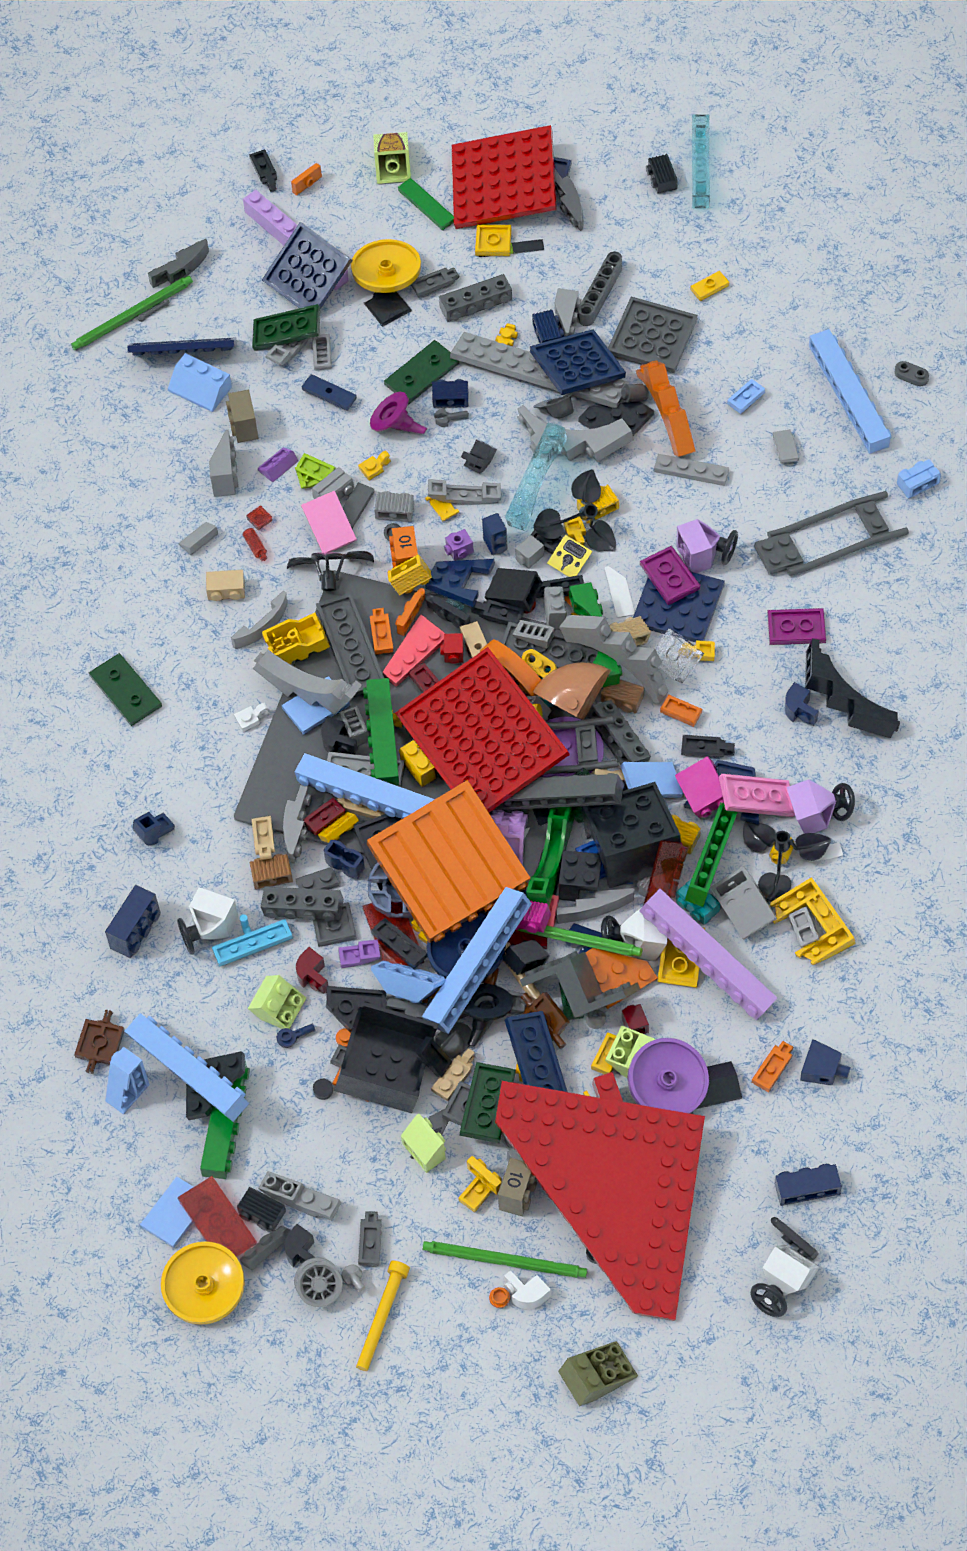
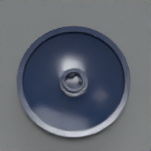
M478 913L479 916L471 922H468V920L463 922L461 928L454 932L448 931L444 934L445 937L436 943L435 941L430 943L427 941L428 959L438 975L443 976L445 979L447 978L487 917V914ZM506 945L485 978L500 966L505 956Z

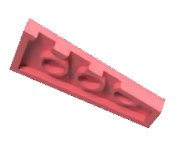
M420 615L382 672L384 678H389V682L397 687L409 676V672L419 667L440 647V644H444L445 633L424 616Z

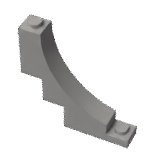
M267 650L264 654L260 652L254 660L256 664L252 668L287 697L294 692L310 706L317 701L334 715L353 698L362 686L358 681L350 685L343 679L329 680L313 676L288 664L270 650Z

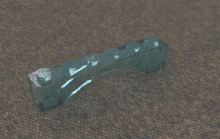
M692 114V208H709V114Z
M550 422L547 423L505 515L508 526L525 531L532 516L543 479L552 462L561 452L567 439L565 427Z

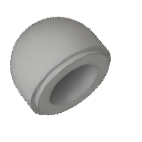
M594 1010L586 1013V1023L590 1028L599 1029L605 1024L606 1014L603 1011Z

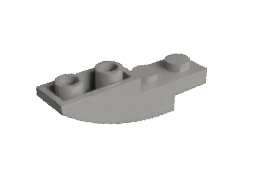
M300 785L296 800H287L283 820L287 854L290 862L294 864L296 858L301 855L302 840H306L308 833L303 819L306 816L305 808L310 805L311 795H309L308 787Z
M267 1171L258 1187L260 1191L281 1203L316 1218L321 1216L333 1220L341 1205L340 1199L306 1188L298 1181Z

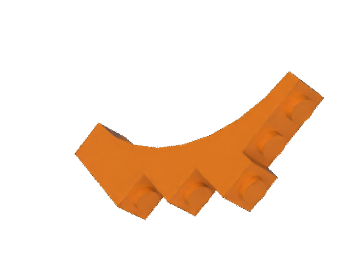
M656 360L641 365V369L636 370L637 377L646 385L659 409L674 455L680 457L696 452L686 411L680 408L676 389L669 383L665 364Z

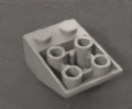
M229 429L225 430L209 460L210 479L214 497L236 495L235 488L238 487L237 464L235 462L236 451L233 436L230 437Z
M744 866L711 886L715 896L743 940L777 919L755 880Z

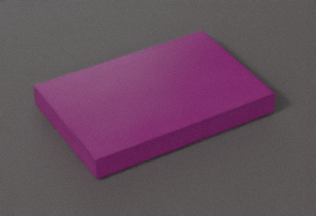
M672 545L640 561V566L668 605L700 590L699 583Z
M824 608L767 610L769 645L810 644L812 638L820 640L819 644L826 643Z

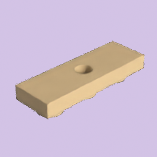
M478 621L460 627V632L463 633V639L473 658L480 653V650L487 645Z

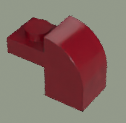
M308 947L297 959V978L303 988L309 984L313 990H319L324 994L328 981L319 974L325 967L324 958L311 947Z

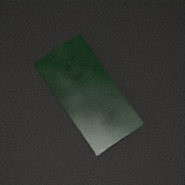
M316 304L254 319L252 348L256 351L274 347L275 344L282 345L319 336L321 307Z
M433 340L386 378L384 385L394 393H406L409 398L408 404H410L432 386V381L440 380L456 367L460 361L450 358L451 352L439 342Z
M120 653L88 672L92 680L130 726H133L162 707L160 700Z
M476 1062L459 1136L500 1143L502 1130L496 1125L495 1119L502 1081L514 1083L516 1069Z

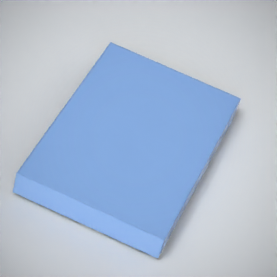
M298 695L282 705V709L303 735L325 722L327 716H334L319 702L315 701L310 706ZM350 702L344 705L337 713L349 707Z
M623 762L620 765L628 789L656 782L663 798H681L684 794L675 777L676 771L672 762Z
M176 1177L140 1226L174 1248L208 1204L210 1197L179 1177Z

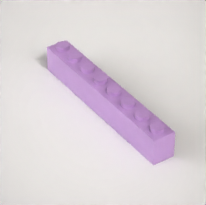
M254 190L243 198L245 213L284 246L297 227V224L261 193ZM346 270L334 290L339 289L349 281L348 270Z
M661 889L639 910L646 920L656 926L660 933L671 940L675 947L686 954L690 961L701 968L705 975H708L716 982L719 988L731 996L732 1000L738 1003L755 1020L777 999L768 988Z

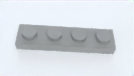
M658 453L654 472L725 486L729 467Z

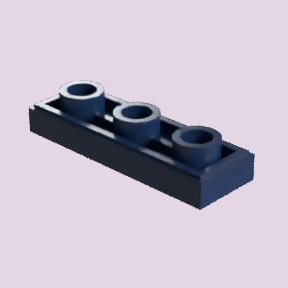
M310 374L302 385L303 391L346 411L349 410L357 399L356 394L313 374Z

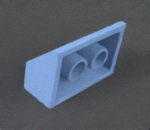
M185 353L175 365L168 391L213 412L232 388L230 374Z

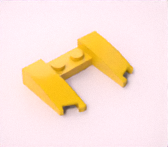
M812 877L770 902L771 907H775L777 919L773 921L774 924L788 918L789 914L808 907L826 934L819 937L820 940L808 944L795 952L798 958L804 956L810 959L812 965L824 961L856 944L854 936Z

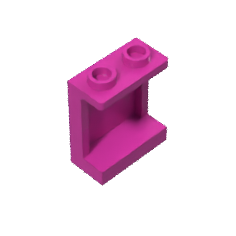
M708 756L675 775L694 814L698 818L708 817L712 814V811L719 808L720 802L724 803L716 766Z

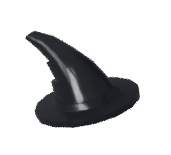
M480 984L463 1010L466 1015L473 1018V1028L468 1041L469 1046L475 1047L492 1022L504 1017L511 1011L513 998L506 989L493 984Z

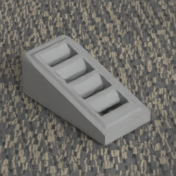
M321 334L313 337L314 369L332 368L330 334ZM327 343L325 346H316V344ZM327 349V351L317 352V350ZM318 355H327V356H328V357L317 358ZM317 361H328V364H317Z
M520 620L513 633V637L547 649L555 635V628ZM522 627H525V631L521 633Z
M358 707L339 712L342 721L345 722L348 737L357 740V746L368 742L369 733Z

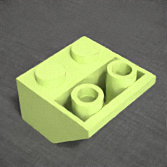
M280 975L266 976L250 1003L248 1010L262 1021L281 1029H290L306 997Z
M621 1026L605 1061L627 1078L628 1068L634 1055L642 1046L655 1039Z
M417 1114L401 1134V1142L427 1173L446 1159L445 1140L439 1132H434L431 1122L426 1117L423 1119L420 1114Z

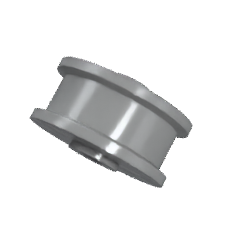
M315 1257L304 1261L298 1267L294 1277V1285L300 1298L306 1304L313 1307H325L332 1304L339 1297L342 1290V1277L331 1261Z

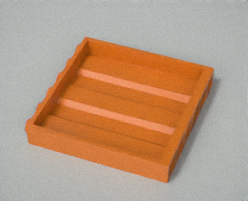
M468 780L367 840V846L429 943L440 941L445 937L444 934L450 930L451 932L458 930L462 927L461 924L467 920L468 922L473 921L479 916L478 913L485 910L487 912L491 910L505 887L520 892L528 887L530 881L527 871Z

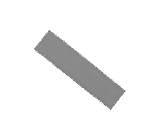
M634 888L595 891V898L576 899V907L557 908V924L581 921L617 910L634 901Z

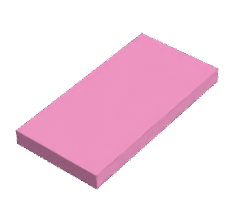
M721 774L719 776L726 811L788 817L795 816L786 788L790 786L789 780Z

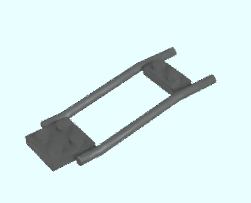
M887 491L848 501L786 527L768 531V538L756 541L754 548L769 575L787 570L790 576L808 571L875 543L907 535L909 530L905 527L891 532L888 531L889 528L874 501L888 498ZM856 507L855 510L868 531L870 538L804 564L789 533Z
M613 716L578 721L546 722L552 730H576L579 765L554 766L544 774L580 773L594 771V769L618 767L617 760L598 762L595 726L614 723Z

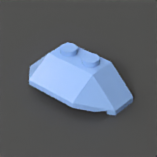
M384 960L371 966V971L386 993L394 995L396 998L410 1000L412 1003H421L422 1000L432 996L446 981L441 975L418 968L413 969L407 965L392 964Z

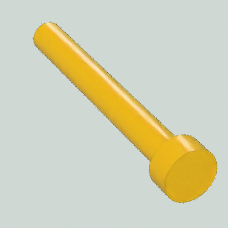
M392 1260L389 1264L387 1272L390 1276L356 1368L362 1371H368L401 1280L406 1279L410 1267L402 1262Z

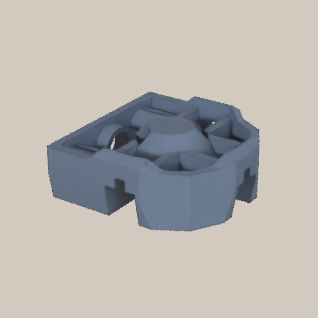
M376 863L368 878V897L374 908L389 918H413L393 885L387 884L388 877L379 863ZM371 883H383L382 891L371 890ZM391 902H403V913H391Z

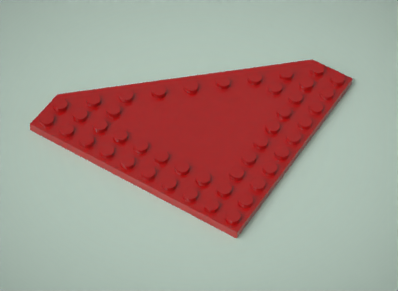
M502 1081L495 1123L505 1134L514 1150L518 1152L530 1172L539 1181L543 1190L557 1206L567 1223L573 1228L577 1237L591 1253L601 1270L607 1275L611 1284L625 1300L632 1313L675 1321L705 1116Z

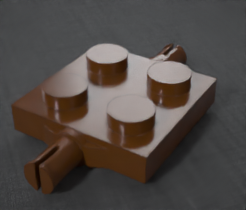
M527 992L522 994L523 996L520 998L527 1005L523 1014L543 1011L552 1041L556 1043L559 1049L564 1048L566 1043L560 1037V1034L570 1021L547 992H543L535 1000H532Z
M105 1010L102 1020L85 1019L74 1056L75 1058L89 1061L85 1070L89 1074H94L96 1063L110 1065L112 1056L119 1050L125 1029L123 1026L114 1025L110 1022L113 1014L111 1010L109 1012Z

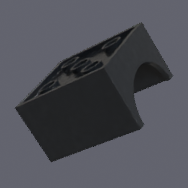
M656 782L624 790L621 804L582 806L585 835L587 839L592 836L609 888L684 866L681 835Z
M361 1001L334 1091L412 1114L419 1097V1090L426 1064L417 1055L416 1051L426 1036L432 1037L434 1040L438 1024Z

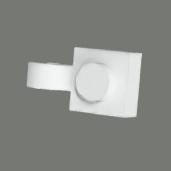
M264 702L259 704L254 710L250 706L234 714L242 731L245 732L259 725V719L269 715V712Z

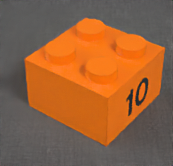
M414 526L392 528L393 536H389L393 568L418 554Z

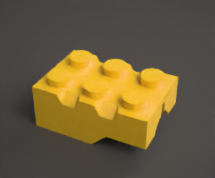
M315 612L300 620H285L262 631L265 642L268 645V650L290 665L296 659L304 660L308 658L309 653L313 651L320 652L330 647L321 621Z

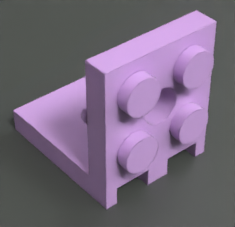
M498 809L489 812L523 865L524 832L528 822V814H524L522 811L504 813L503 810Z

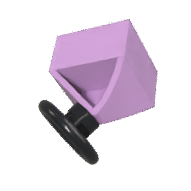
M698 519L677 526L676 547L689 571L699 573L710 569L717 551L722 552L721 563L723 565L729 563L738 541L737 530L731 531L728 538L720 537L715 530Z
M809 779L786 787L796 819L804 834L816 833L827 829L832 815L838 821H846L854 811L855 795L853 789L847 783H839L834 787L832 793ZM845 790L849 795V803L845 797ZM840 808H844L847 811L843 816L838 814Z

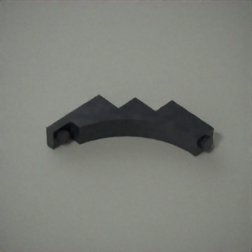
M812 638L806 650L805 688L826 694V707L848 713L849 727L891 738L894 731L897 732L900 726L898 712L884 708L854 690L835 669L829 655L821 653L822 649L819 648L820 640Z

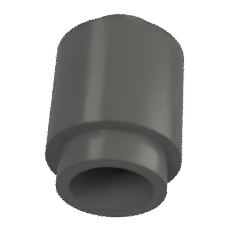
M625 384L621 389V395L625 402H643L648 399L649 390L643 384Z

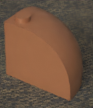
M593 663L567 664L546 675L536 686L533 693L584 720L611 670Z

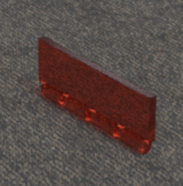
M660 841L644 904L659 889L670 898H675L679 882L674 880H680L684 866L683 863L678 861L685 862L688 847L683 846L680 842Z

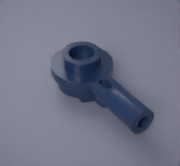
M309 1024L294 1031L289 1028L281 1029L276 1036L277 1043L284 1048L291 1047L296 1043L297 1038L316 1031L314 1024Z

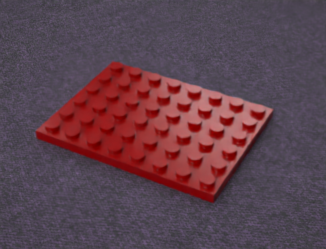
M489 647L482 650L395 712L448 787L452 790L468 780L488 813L570 755Z

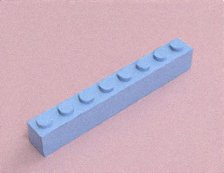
M830 329L810 335L809 348L868 453L871 454L888 448L892 438L890 430L885 428L882 416L877 414L874 402L869 400L867 390L861 386L860 378L858 375H855L851 362L847 361L843 348L839 347L837 337L832 335Z
M304 753L295 770L296 779L303 786L315 787L320 792H329L337 798L348 799L356 805H365L373 811H382L390 817L396 816L403 819L435 800Z
M505 887L456 965L447 976L445 983L436 993L422 1018L437 1023V1030L449 1034L532 903L524 893Z
M140 1013L127 1027L125 1032L234 1122L249 1104L244 1098L246 1094L238 1087L233 1089L231 1087L233 1084L226 1077L222 1079L218 1077L220 1073L212 1066L207 1068L206 1065L208 1063L200 1056L195 1058L193 1056L195 1053L188 1046L183 1048L181 1046L183 1043L175 1036L170 1038L168 1036L170 1032L162 1025L158 1028L156 1026L158 1023L151 1016L146 1018Z

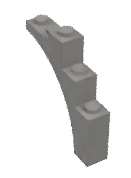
M524 405L517 408L519 422L522 426L526 425L528 428L526 430L531 440L530 448L541 459L558 449L562 456L565 455L568 460L586 451L590 458L593 457L598 462L634 440L631 429L622 418L609 425L595 429L569 430L541 421L531 414Z
M568 615L559 628L566 642L592 647L605 653L628 669L646 689L653 703H660L668 693L667 686L658 669L662 662L656 648L636 647L630 632L611 631L605 617Z

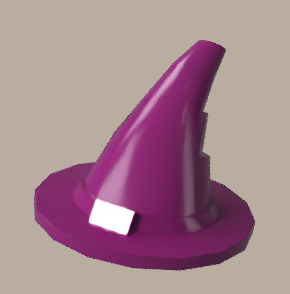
M396 392L386 397L377 406L370 418V427L377 432L384 431L390 427L397 430L424 434L427 428L413 421L414 419L408 415L406 408L409 398L404 392Z

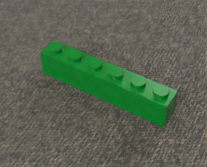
M389 678L366 680L367 687L363 688L364 699H368V704H365V713L370 715V720H366L367 732L371 731V736H368L369 748H373V753H369L370 764H374V769H371V777L400 786Z
M720 802L684 900L701 907L704 906L738 813L726 811L724 803Z
M246 1060L245 1073L240 1079L237 1078L231 1086L233 1089L238 1087L245 1094L246 1086H244L245 1079H249L250 1068L247 1067ZM213 1106L200 1171L202 1177L226 1179L227 1173H231L232 1160H230L231 1154L235 1153L236 1142H234V1136L239 1133L238 1117L232 1122Z

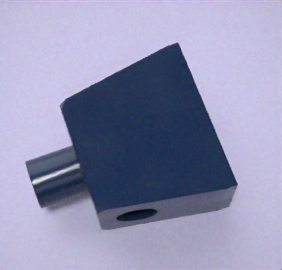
M812 1039L801 1071L800 1081L833 1085L836 1075L848 1078L851 1067L840 1064L841 1052Z

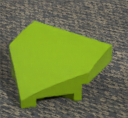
M306 453L302 455L295 467L301 489L314 487L336 469L335 466Z

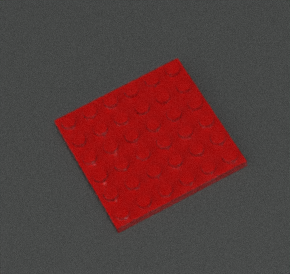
M551 125L452 144L455 229L556 210L553 130Z

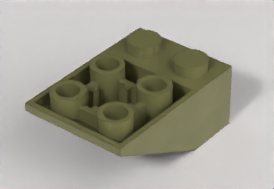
M617 1341L569 1357L558 1370L579 1407L598 1400L638 1377Z

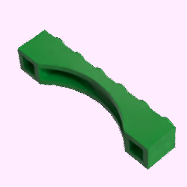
M591 582L569 587V598L574 613L579 616L602 617L603 608L597 602L598 592L597 589H593ZM598 651L593 664H598L611 670L602 687L620 684V676L623 675L621 665H617L616 660Z
M554 807L550 810L542 858L536 872L530 877L526 891L527 898L530 901L547 903L550 906L561 868L563 850L566 851L574 823L572 807Z

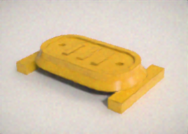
M428 496L425 497L426 501L430 500V505L441 517L442 522L459 513V510L454 509L451 503L442 502Z

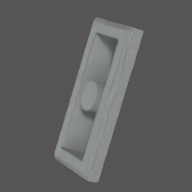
M205 522L179 542V545L192 555L218 534L217 527Z

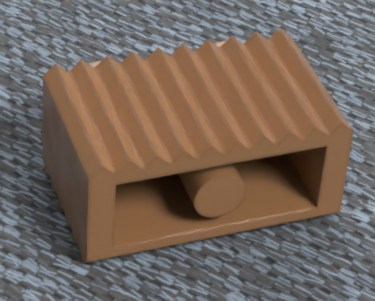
M620 679V684L603 688L601 702L612 700L624 712L637 713L644 697L645 688Z
M276 854L272 859L266 860L256 858L254 861L249 862L255 890L264 888V886L270 887L293 882L287 854Z

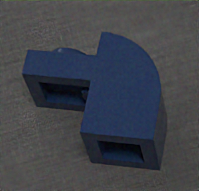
M796 682L792 684L786 693L785 714L792 722L799 717L802 722L814 726L818 721L819 711L807 705L810 701L811 691Z
M147 812L133 820V831L148 846L157 844L160 837L173 831L175 828L174 823L164 812L156 817Z

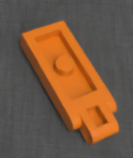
M423 588L418 589L414 593L411 600L406 602L403 614L397 617L395 625L399 635L405 636L421 609L422 603L425 600V590Z
M384 608L372 609L373 615L370 616L375 655L394 652L388 613L384 614Z
M782 1041L779 1047L775 1045L752 1078L751 1083L769 1093L792 1059L793 1055L791 1052L794 1047L785 1041Z

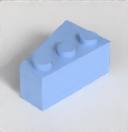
M125 1047L115 1052L111 1058L105 1099L108 1104L124 1115L150 1085L143 1061Z

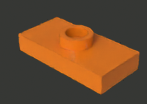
M315 163L291 181L292 193L297 196L322 177L321 166L318 163Z
M669 694L660 708L661 713L693 727L703 710Z

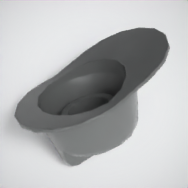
M574 393L542 401L533 407H545L552 417L564 418L574 412L571 396Z
M456 1022L449 1034L441 1031L434 1038V1041L453 1061L454 1058L458 1055L461 1056L469 1047L468 1041L472 1030L468 1025Z

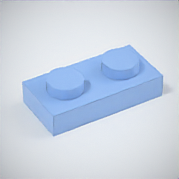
M751 379L727 400V404L741 414L765 393V388Z

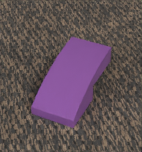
M378 939L359 941L358 945L338 947L341 968L363 965L380 959Z

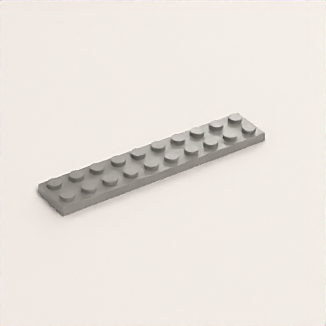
M463 332L451 351L450 358L558 391L529 351L467 332ZM619 379L572 393H574L573 396L616 408L622 400L621 389L625 384H629V382Z

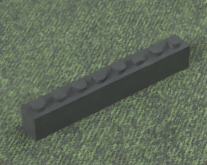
M614 773L604 775L590 774L586 776L571 775L567 777L553 776L549 778L538 777L493 810L621 804L624 783L619 775Z

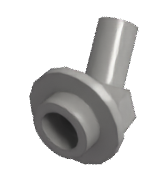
M354 1264L346 1266L341 1275L343 1281L346 1284L354 1285L358 1292L363 1291L365 1286L360 1280L362 1277L361 1269Z

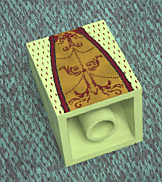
M407 132L373 135L377 184L405 182L411 178Z

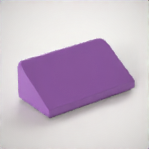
M283 447L259 466L258 471L274 482L295 465L298 459L294 451Z

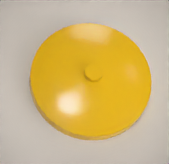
M394 239L377 240L364 245L354 254L351 263V272L356 283L364 289L378 293L395 292L408 287L418 278L421 271V259L417 250L408 243Z
M196 1242L184 1246L168 1260L161 1276L162 1296L170 1311L185 1322L199 1325L214 1323L229 1315L240 1302L245 1286L243 1269L237 1257L226 1247L213 1242Z

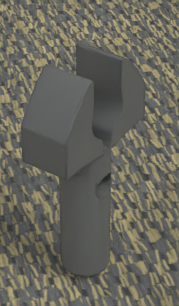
M445 408L437 410L434 414L435 423L440 427H448L450 420L469 417L468 411L448 413Z

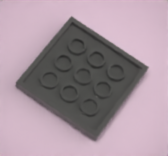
M631 296L608 349L615 357L643 365L658 360V362L665 364L666 371L675 373L697 322L698 315Z

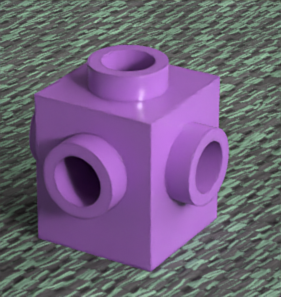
M465 529L453 532L445 537V552L448 556L451 555L454 561L474 553L473 541Z

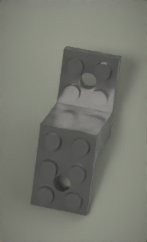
M577 951L525 972V977L519 979L523 987L556 973L575 1018L624 999L641 990L638 982L632 985L630 982H627L614 989L602 992L586 953L578 954Z

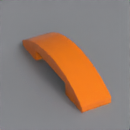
M495 639L480 650L481 652L489 647L508 674L519 683V687L527 695L536 696L533 691L541 679L514 651Z

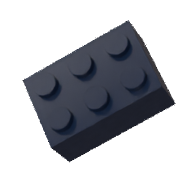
M135 884L105 930L111 950L128 958H131L134 953L138 952L141 941L144 937L148 936L153 922H156L161 914L155 893Z

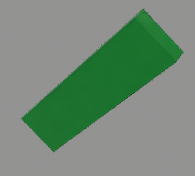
M412 178L398 186V191L442 231L454 223V216Z

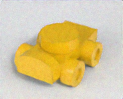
M507 323L505 328L501 327L499 331L501 336L497 335L495 341L513 346L514 340L512 338L516 339L518 336L516 326Z

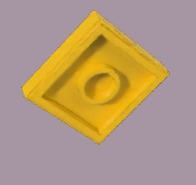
M477 225L475 256H510L512 226Z

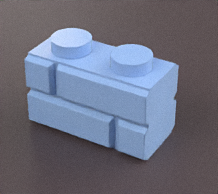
M930 459L924 462L919 461L914 467L903 469L899 472L897 485L907 498H911L939 484L941 474L934 467Z

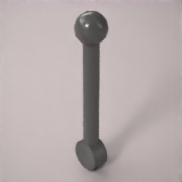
M165 299L163 300V303L153 308L149 312L145 313L144 315H138V320L140 322H143L145 320V317L154 313L163 306H168L170 303L169 300Z

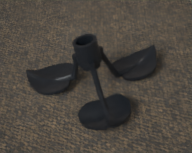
M591 469L577 476L571 485L572 496L575 499H582L581 502L585 505L580 508L579 513L561 520L558 511L548 508L538 514L533 528L541 537L555 539L564 533L562 523L580 517L585 521L590 520L589 526L591 529L585 535L588 546L596 551H614L616 542L610 525L602 520L596 521L593 525L598 509L592 503L599 499L601 487L594 470Z
M368 551L347 552V554L319 552L311 554V558L295 557L289 559L287 569L301 564H315L319 574V581H321V590L335 591L336 581L339 580L344 559H363L374 563V557ZM341 559L337 572L334 574V571L329 570V560ZM320 560L326 561V571H323V574L319 566Z
M745 822L743 827V838L750 850L763 852L767 846L772 847L775 844V849L778 851L777 873H765L758 881L760 891L769 901H774L791 889L790 878L786 875H780L782 853L788 851L790 845L794 850H799L801 858L815 861L822 858L831 843V838L825 835L805 833L796 838L795 845L794 840L790 839L788 832L778 831L775 833V830L769 825Z

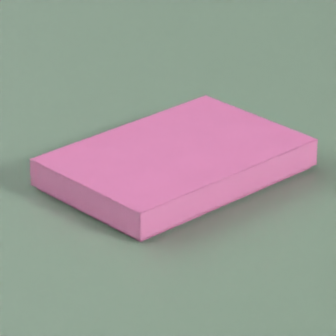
M335 490L301 505L322 553L332 552L357 541Z

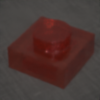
M261 505L246 515L247 520L257 530H260L272 521V516Z

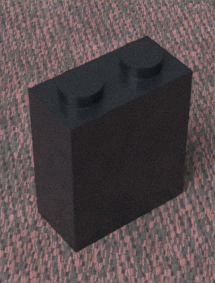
M497 568L495 575L492 577L491 584L485 593L486 601L489 599L523 608L524 612H530L543 582L537 571Z

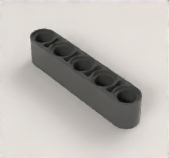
M613 251L608 253L578 308V320L581 325L590 326L594 323L622 271V255L619 252Z

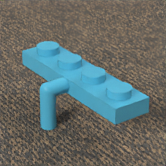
M242 914L240 922L245 935L213 946L212 950L220 967L293 939V936L285 919L251 931L247 915Z

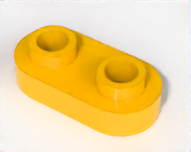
M526 650L522 655V659L536 674L543 678L549 674L545 672L547 666H550V672L557 669L556 664L536 650ZM531 656L535 657V661L533 663L530 662Z

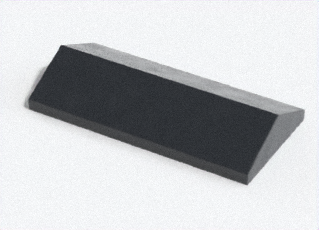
M732 1061L707 1066L709 1074L708 1090L705 1098L696 1109L742 1099L738 1076Z

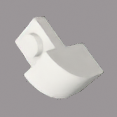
M511 1270L504 1275V1286L510 1294H513L512 1303L520 1309L531 1310L538 1308L551 1297V1289L538 1275L525 1285Z

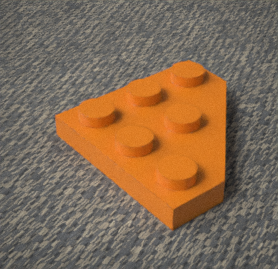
M596 948L585 952L602 992L614 989L627 982H630L631 985L638 982L640 989L658 979L648 961ZM624 999L606 1005L605 1007L606 1009H609Z

